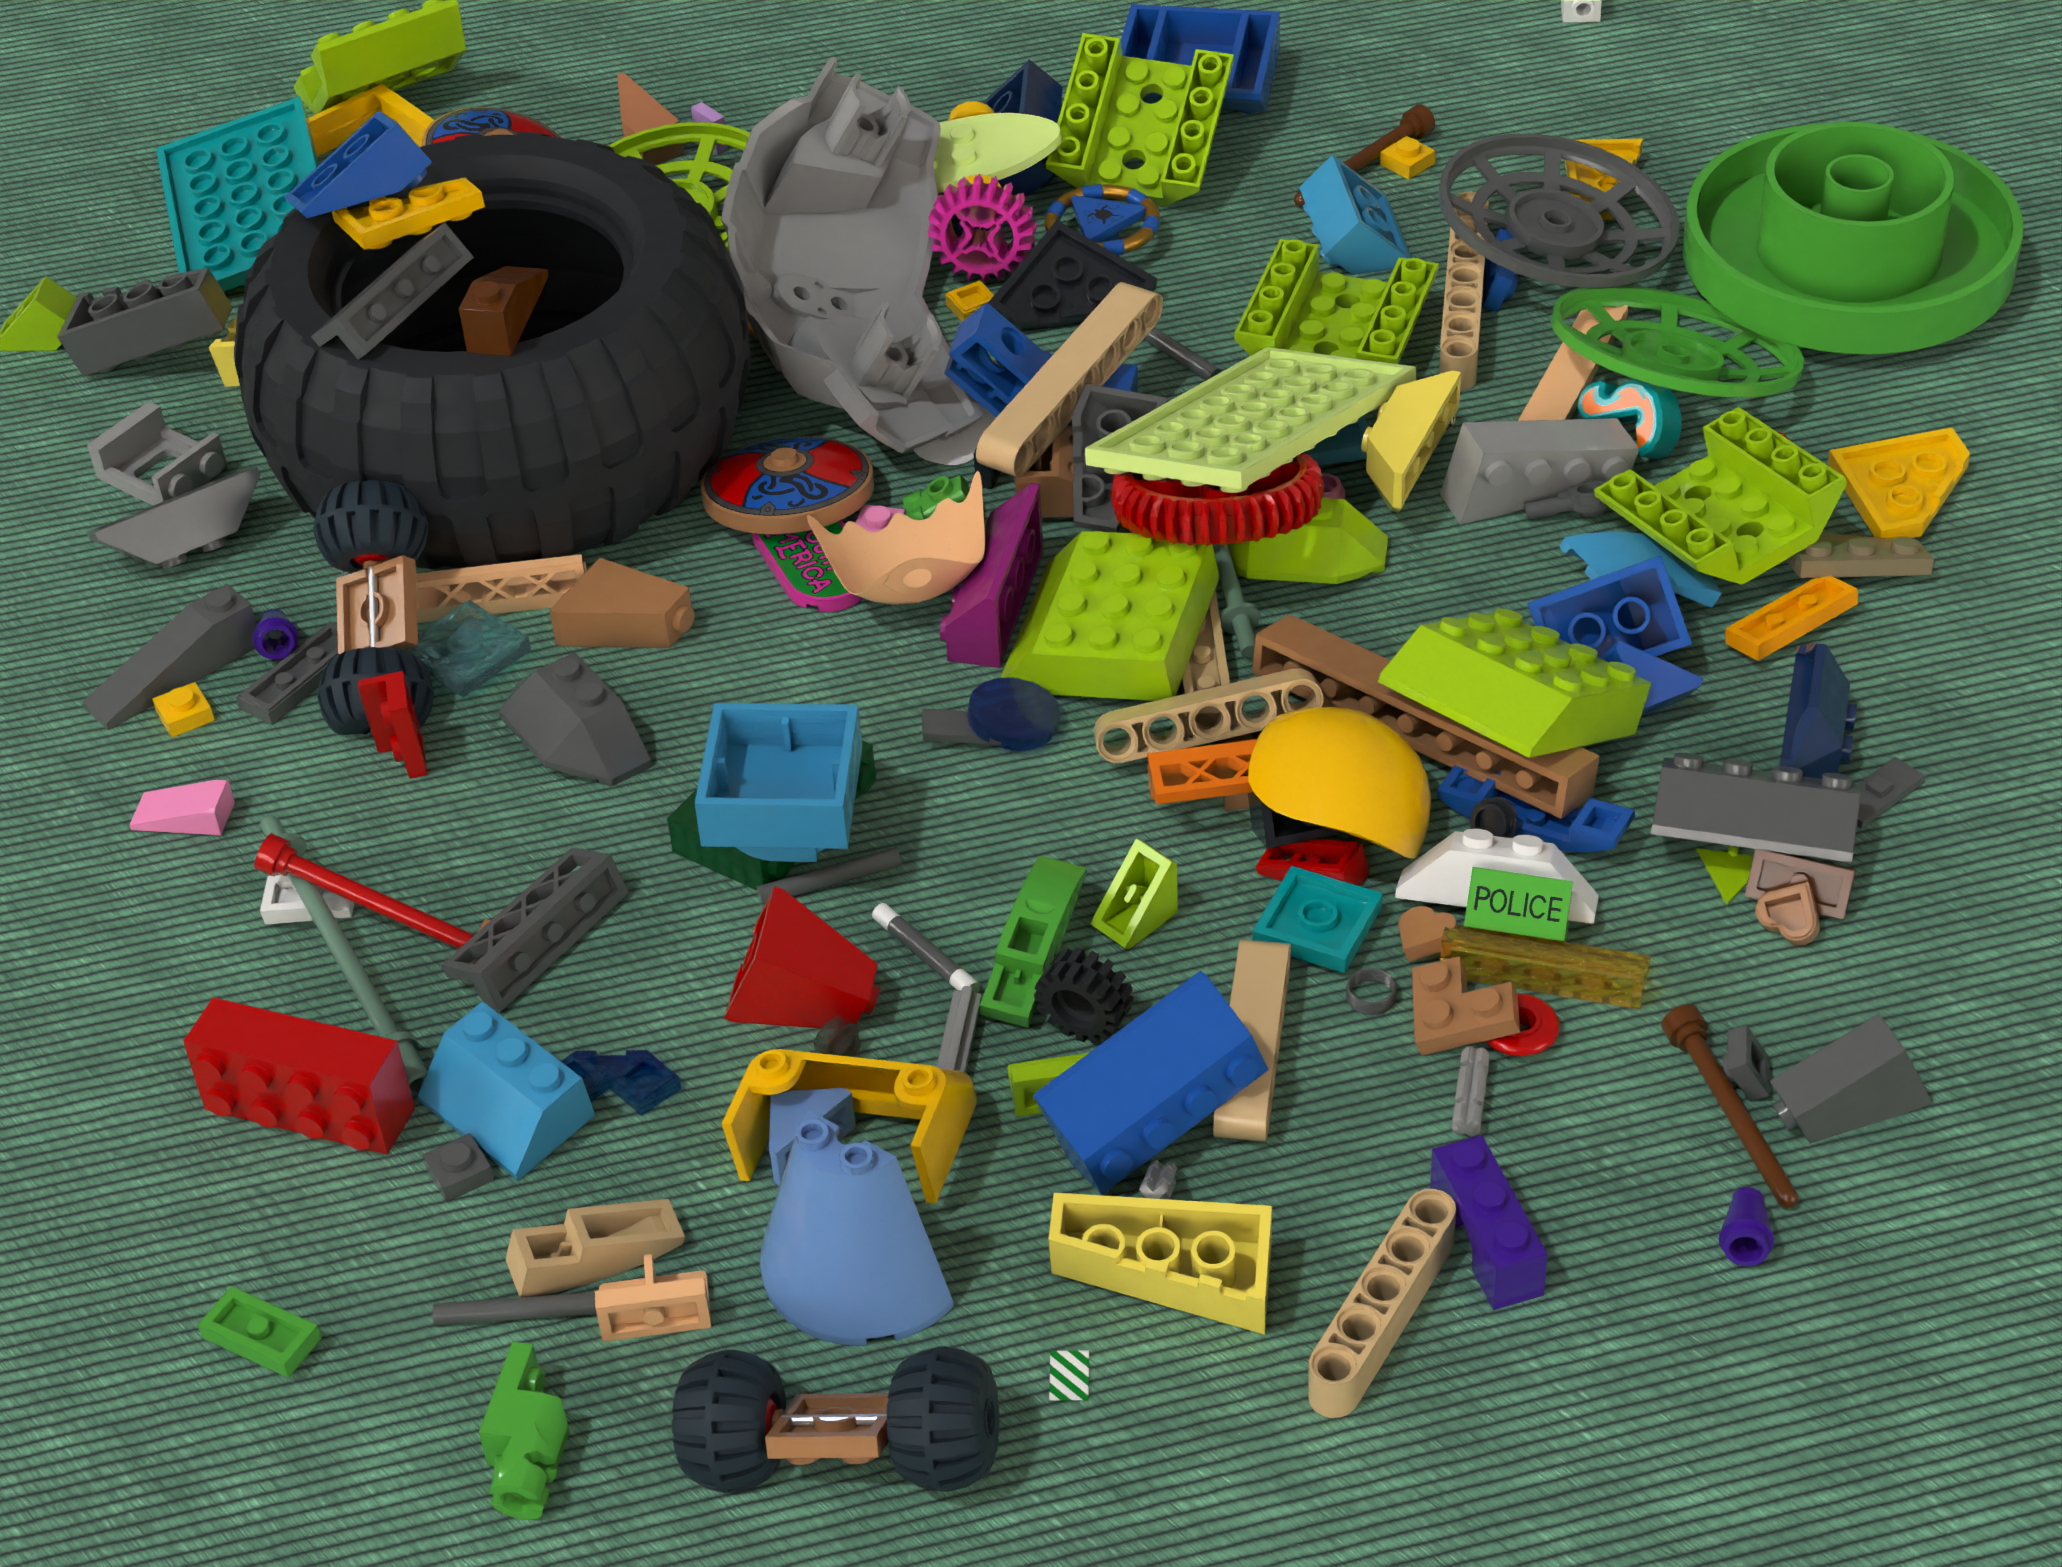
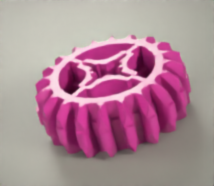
M979 174L975 176L973 184L963 177L959 180L958 187L952 184L948 185L944 195L937 196L934 203L935 208L929 214L928 219L932 224L928 228V237L933 238L932 252H942L940 256L941 265L948 262L953 263V275L960 272L961 269L967 271L968 281L973 279L975 274H980L985 284L989 281L991 273L1001 281L1005 277L1006 270L1011 273L1016 270L1020 262L1030 253L1029 250L1034 247L1036 241L1033 234L1036 232L1037 223L1031 219L1034 212L1032 206H1022L1025 201L1024 193L1014 196L1011 194L1013 189L1012 183L1005 185L1004 188L997 186L998 179L996 176L990 180L989 184L984 183L982 176ZM954 214L961 219L959 224L963 227V232L960 237L956 235L952 226L951 217ZM1006 220L1013 232V240L1009 244L1004 239V233L1001 230L1002 224Z

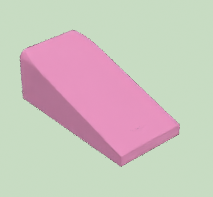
M211 780L144 792L130 822V829L222 835L235 804L230 783L228 780Z

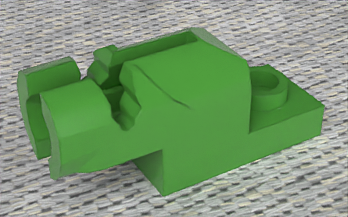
M512 1341L481 1424L479 1435L487 1465L494 1466L492 1483L488 1494H493L490 1504L507 1516L517 1519L534 1520L541 1518L550 1495V1489L545 1487V1484L551 1483L558 1474L557 1468L570 1430L561 1398L543 1393L545 1370L538 1366L534 1344Z

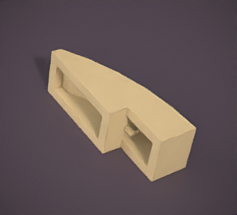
M669 1199L572 1208L567 1210L564 1224L512 1229L505 1260L519 1297H533L589 1285L624 1273L644 1264L645 1254H652L654 1260L681 1246L685 1236Z

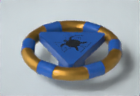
M1095 184L1071 190L1052 202L1044 217V226L1047 232L1055 221H1060L1064 212L1072 207L1082 235L1118 256L1135 251L1154 238L1160 227V213L1150 197L1137 189L1113 184ZM1103 199H1116V200H1122V201H1125V202H1128V203H1122V202H1116V201H1109V200H1103ZM1146 217L1137 233L1127 238L1119 239V231L1132 226L1137 221Z

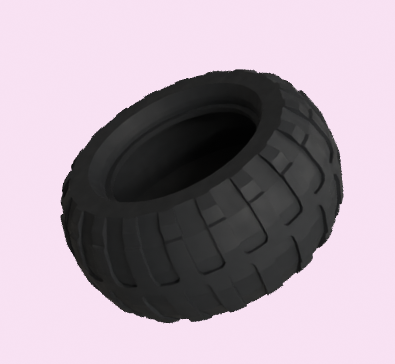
M518 132L517 135H464L455 137V140L419 147L432 161L425 168L427 170L426 176L416 186L410 189L405 187L400 192L386 195L385 197L404 199L409 197L408 194L413 188L466 178L482 192L485 204L484 208L473 211L471 216L459 221L448 220L432 226L430 231L424 234H408L392 240L389 246L376 250H364L334 222L332 212L306 218L294 208L283 219L282 229L263 244L246 276L244 303L238 305L234 362L244 410L255 443L293 503L303 513L309 512L314 519L321 501L331 489L345 483L349 484L350 482L360 480L388 481L405 486V489L416 498L418 505L422 506L427 517L428 535L426 545L415 562L418 568L437 569L441 565L466 568L571 556L602 543L610 545L635 534L638 531V526L654 514L659 516L673 510L688 497L690 489L698 482V477L704 475L706 470L718 460L728 447L733 434L736 414L742 409L751 366L744 287L707 209L701 203H696L683 187L677 186L674 181L666 177L664 172L654 164L632 156L623 157L615 153L614 149L610 146L582 139L574 141L532 132ZM366 201L348 206L347 210L370 206V203ZM444 223L447 224L474 257L360 359L354 356L337 335L321 347L311 338L316 331L416 243ZM504 266L548 269L549 277L512 355L467 353L459 307L472 281Z

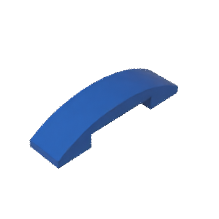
M1456 765L1437 789V797L1468 819H1470L1476 804L1483 799L1499 797L1507 800L1515 808L1518 816V828L1514 837L1518 835L1536 836L1545 843L1555 844L1560 851L1596 852L1613 849L1635 818V810L1589 798L1582 809L1576 808L1560 819L1496 789L1494 780L1487 778L1485 782L1479 781L1463 773L1469 770ZM1494 771L1499 776L1502 774L1501 772Z

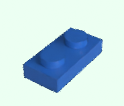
M1500 228L1496 238L1499 241L1513 238L1509 231ZM1485 258L1482 307L1498 312L1504 298L1510 299L1513 296L1518 283V275Z

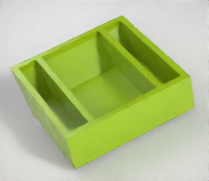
M1081 531L1048 562L997 684L999 692L1157 701L1176 696L1220 578L1213 544L1207 547L1204 544L1189 546L1187 543H1177L1173 545L1170 541L1158 542L1154 537L1144 538L1141 534Z
M1503 608L1496 609L1495 613H1470L1468 617L1459 619L1443 617L1440 622L1420 625L1383 669L1378 683L1528 758L1635 735L1651 686V682L1635 675L1636 670L1633 667L1620 662H1607L1597 657L1598 652L1595 649L1582 644H1569L1559 639L1560 634L1557 631L1543 626H1531L1522 621L1523 616L1521 614Z

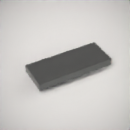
M926 708L922 710V734L925 741L1016 746L1015 714Z
M1894 757L1858 783L1861 784V797L1857 826L1861 829L1902 800L1924 783L1925 775Z

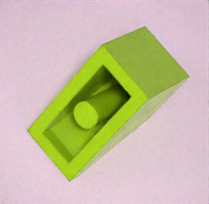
M45 276L3 323L0 330V351H56L61 345L57 336L77 297Z

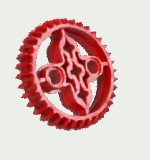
M1301 453L1294 457L1291 463L1281 465L1271 471L1268 477L1258 479L1242 492H1223L1220 490V486L1209 484L1195 487L1185 486L1181 484V480L1171 478L1146 480L1142 477V474L1127 472L1114 474L1111 499L1117 521L1121 522L1123 527L1130 529V532L1141 534L1144 538L1154 537L1158 542L1170 541L1173 545L1187 543L1189 546L1204 544L1207 547L1210 544H1221L1224 546L1228 543H1238L1241 545L1245 541L1258 542L1261 538L1273 539L1277 534H1287L1291 529H1299L1303 524H1307L1312 521L1313 517L1318 515V510L1321 509L1324 489L1321 468L1318 467V462L1313 460L1311 456Z

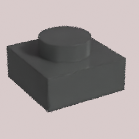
M1747 1025L1729 1030L1727 1053L1722 1058L1724 1071L1732 1084L1737 1083L1750 1102L1770 1096V1057Z
M470 1133L422 1154L425 1167L446 1202L494 1181L492 1168Z

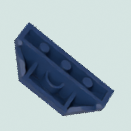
M1816 643L1807 644V646H1797L1779 765L1800 769L1803 771L1802 776L1822 779L1823 773H1838L1839 763L1849 764L1853 736L1844 735V731L1853 732L1857 704L1848 703L1850 683L1826 644Z

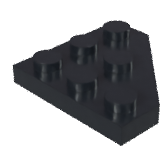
M1056 220L988 303L1021 332L1082 323L1118 283L1124 282L1154 292L1157 288V278Z

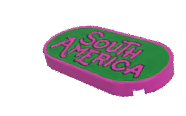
M840 520L824 526V528L832 534H840L845 523ZM812 530L787 534L751 533L754 546L787 596L798 606L807 609V604L817 606L818 611L834 612L849 608L863 599L849 593L843 587Z

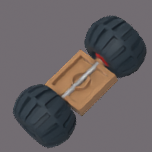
M360 480L350 482L349 484L345 483L331 489L324 496L317 509L314 521V535L317 546L325 560L334 568L350 573L336 578L338 655L329 661L320 677L317 691L320 710L328 726L335 733L340 735H367L371 728L358 690V681L403 671L419 725L422 726L431 712L434 698L433 685L430 674L422 661L414 654L404 650L418 645L415 562L426 545L428 535L427 517L422 506L418 505L416 498L405 489V486L378 480Z
M938 1346L922 1350L902 1361L894 1372L889 1393L796 1394L786 1408L787 1401L783 1383L773 1365L752 1353L739 1350H722L707 1354L690 1364L678 1381L672 1408L674 1451L681 1470L689 1479L706 1489L722 1493H732L753 1488L767 1481L773 1473L775 1474L781 1459H787L789 1463L795 1465L810 1464L818 1461L820 1458H842V1461L847 1464H863L879 1458L889 1442L890 1455L894 1466L904 1479L922 1488L949 1492L966 1488L986 1476L992 1468L999 1441L998 1391L993 1373L983 1359L965 1350Z

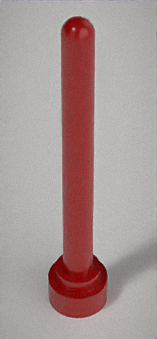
M270 833L265 838L257 853L254 868L273 877L277 874L286 876L290 873L457 949H460L474 936L470 932L298 856L297 849L291 847L289 840Z

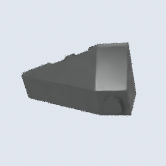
M228 584L192 602L83 701L84 708L107 730H110L153 706L152 698L168 693L175 688L196 682L255 649L253 633L257 627L252 605Z

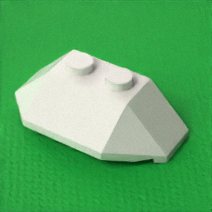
M1468 829L1464 832L1455 831L1404 868L1396 887L1395 898L1467 907L1472 867L1573 881L1568 920L1594 924L1599 897L1596 891L1555 844L1545 843L1542 839L1532 835H1518L1514 838L1493 836L1491 832L1483 829Z

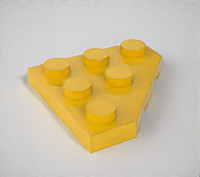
M1953 427L1832 449L1829 450L1827 464L1846 477L1847 485L1844 490L1875 538L1921 537L1968 468L1970 452Z

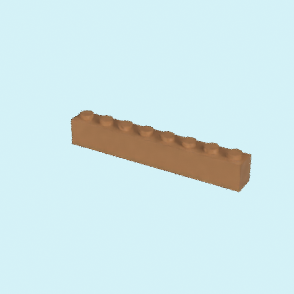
M1290 614L1256 634L1252 674L1258 677L1289 669L1301 668L1307 670L1315 677L1323 693L1322 707L1349 708L1365 712L1395 730L1407 740L1414 750L1452 768L1456 765L1469 770L1463 773L1479 781L1485 782L1487 778L1494 780L1496 789L1560 819L1593 796L1600 758L1595 753L1582 747L1528 758L1378 683L1380 673L1391 660ZM1298 685L1290 692L1308 699L1311 694V688L1306 685ZM1494 771L1501 772L1502 774L1499 776Z

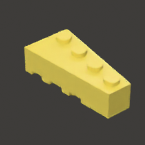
M1054 1192L1048 1238L1052 1274L1265 1335L1272 1242V1206Z

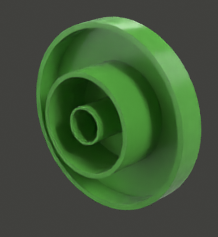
M1834 122L1809 124L1778 129L1744 140L1723 151L1701 170L1694 180L1688 195L1683 236V259L1691 281L1708 302L1730 319L1761 335L1780 342L1825 352L1844 354L1898 353L1931 347L1953 340L1982 325L2001 308L2010 295L2015 282L2024 224L2019 204L2010 188L1986 165L1951 145L1921 134L1876 123Z

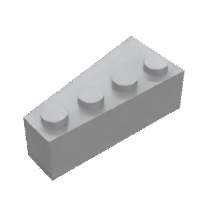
M1617 418L1463 422L1440 495L1458 523L1463 525L1524 510V503L1558 497V493L1568 491L1570 486H1575L1582 482L1602 481L1606 483L1615 475L1629 469L1632 470L1639 447Z

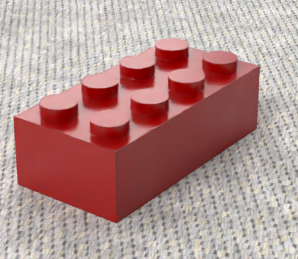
M215 997L211 999L183 1040L204 1109L219 1116H233L256 1122L264 1127L286 1129L302 1133L312 1139L322 1138L347 1144L357 1150L367 1149L388 1155L415 1110L397 1040Z

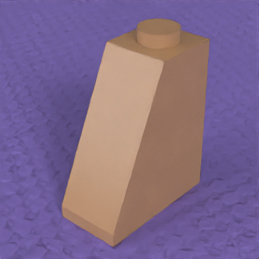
M599 558L549 610L555 643L560 646L670 648L683 633L689 631L694 622V610L691 604L689 587L603 558Z

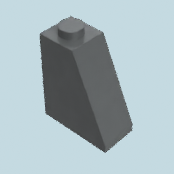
M1880 1014L1875 1015L1770 1080L1780 1100L1772 1104L1773 1108L1789 1131L1798 1126L1809 1143L1918 1110L1932 1103L1906 1050Z

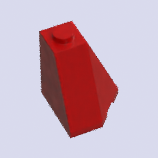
M774 886L757 919L752 933L754 937L749 945L744 962L740 964L724 1019L737 1023L853 1031L862 1013L870 1015L877 1002L880 986L873 983L878 964L787 891Z

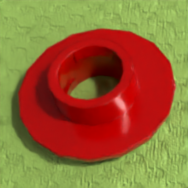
M1517 994L1519 1022L1530 1029L1485 1042L1494 1050L1508 1055L1529 1056L1541 1053L1552 1046L1559 1036L1560 1021L1554 1009L1542 999L1529 994Z

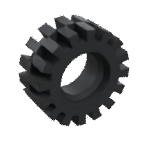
M1067 948L1054 957L1035 985L1034 989L1037 991L1034 994V999L1037 1002H1041L1038 1009L1041 1014L1049 1013L1051 1015L1047 1021L1053 1027L1057 1023L1063 1026L1061 1033L1066 1036L1074 1032L1076 1033V1040L1085 1042L1087 1037H1089L1091 1043H1099L1101 1039L1106 1041L1114 1034L1131 1009V1005L1134 1002V996L1130 995L1133 991L1131 983H1122L1126 975L1122 970L1118 972L1111 970L1114 963L1109 959L1105 963L1098 960L1099 953L1091 951L1086 956L1084 948H1075L1073 952Z

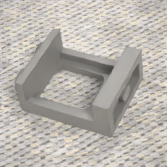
M150 401L87 444L98 479L152 506L203 486L228 468L219 434L213 432L200 442L166 427L161 407ZM164 457H176L174 461L152 476L154 485L138 478L140 474Z

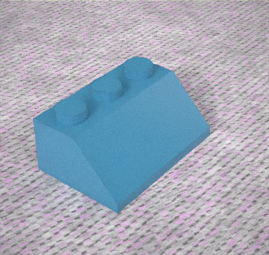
M1334 155L1327 159L1299 187L1305 201L1303 208L1311 217L1313 223L1311 230L1322 246L1320 253L1331 266L1337 268L1340 265L1354 275L1392 270L1398 257L1412 258L1387 195Z
M483 1001L444 1032L418 1094L420 1103L461 1136L470 1133L482 1153L517 1181L595 1116L582 1077Z

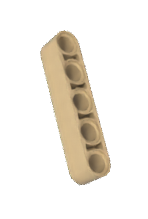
M1301 668L1289 669L1107 712L1095 723L1094 739L1101 757L1111 763H1124L1146 758L1147 753L1184 749L1261 731L1280 714L1302 708L1322 707L1323 693L1315 677L1309 671ZM1306 685L1311 688V694L1306 701L1293 703L1288 700V695L1294 687ZM1251 696L1263 697L1266 703L1260 712L1248 714L1242 711V705L1247 698ZM1202 708H1217L1220 714L1215 722L1203 725L1195 720L1197 713ZM1161 717L1169 718L1174 722L1172 730L1165 735H1156L1149 730L1152 722ZM1114 728H1121L1128 733L1127 740L1118 746H1111L1103 741L1105 734Z
M1252 940L1239 941L1230 1007L1253 1036L1269 1070L1214 1111V1138L1267 1142L1289 982L1290 943Z
M1423 1189L1416 1192L1408 1200L1313 1350L1309 1359L1308 1398L1313 1410L1321 1416L1341 1418L1350 1414L1357 1407L1452 1252L1455 1241L1456 1205L1452 1197L1444 1191Z

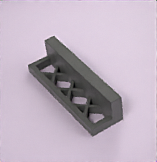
M444 223L416 243L316 331L311 338L321 347L337 335L354 356L360 359L474 257L447 224Z
M578 848L568 850L441 965L447 977L473 982L482 1001L500 1013L629 893L611 854ZM577 866H581L578 870L571 872ZM480 958L474 965L470 964L474 959Z

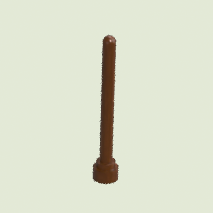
M1415 105L1403 114L1398 127L1343 163L1357 173L1378 159L1382 150L1405 136L1413 139L1425 137L1435 129V119L1432 112L1424 105ZM1301 191L1294 197V202L1298 207H1303L1305 204Z
M1686 1004L1674 1008L1661 1022V1028L1672 1046L1689 1053L1778 1204L1785 1209L1793 1208L1798 1202V1194L1706 1043L1708 1037L1707 1022L1695 1005Z

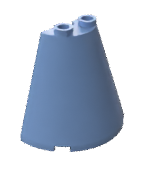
M808 1109L796 1128V1135L761 1245L760 1270L763 1286L769 1300L779 1314L790 1324L813 1337L832 1343L867 1346V1339L894 1335L895 1341L923 1331L940 1320L954 1307L953 1299L897 1157L866 1140L862 1143L842 1144L837 1140L840 1134L839 1126Z

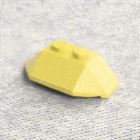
M1452 370L1398 385L1388 402H1383L1380 405L1377 421L1374 426L1366 428L1361 445L1362 452L1367 453L1366 472L1390 511L1400 512L1441 440L1448 424L1460 407L1461 372Z

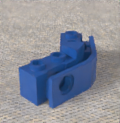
M986 302L959 324L948 354L950 358L944 374L996 418L1053 354L1047 350L1044 352ZM988 352L996 359L998 365L992 361ZM1121 364L1104 383L1103 387L1138 393V366Z

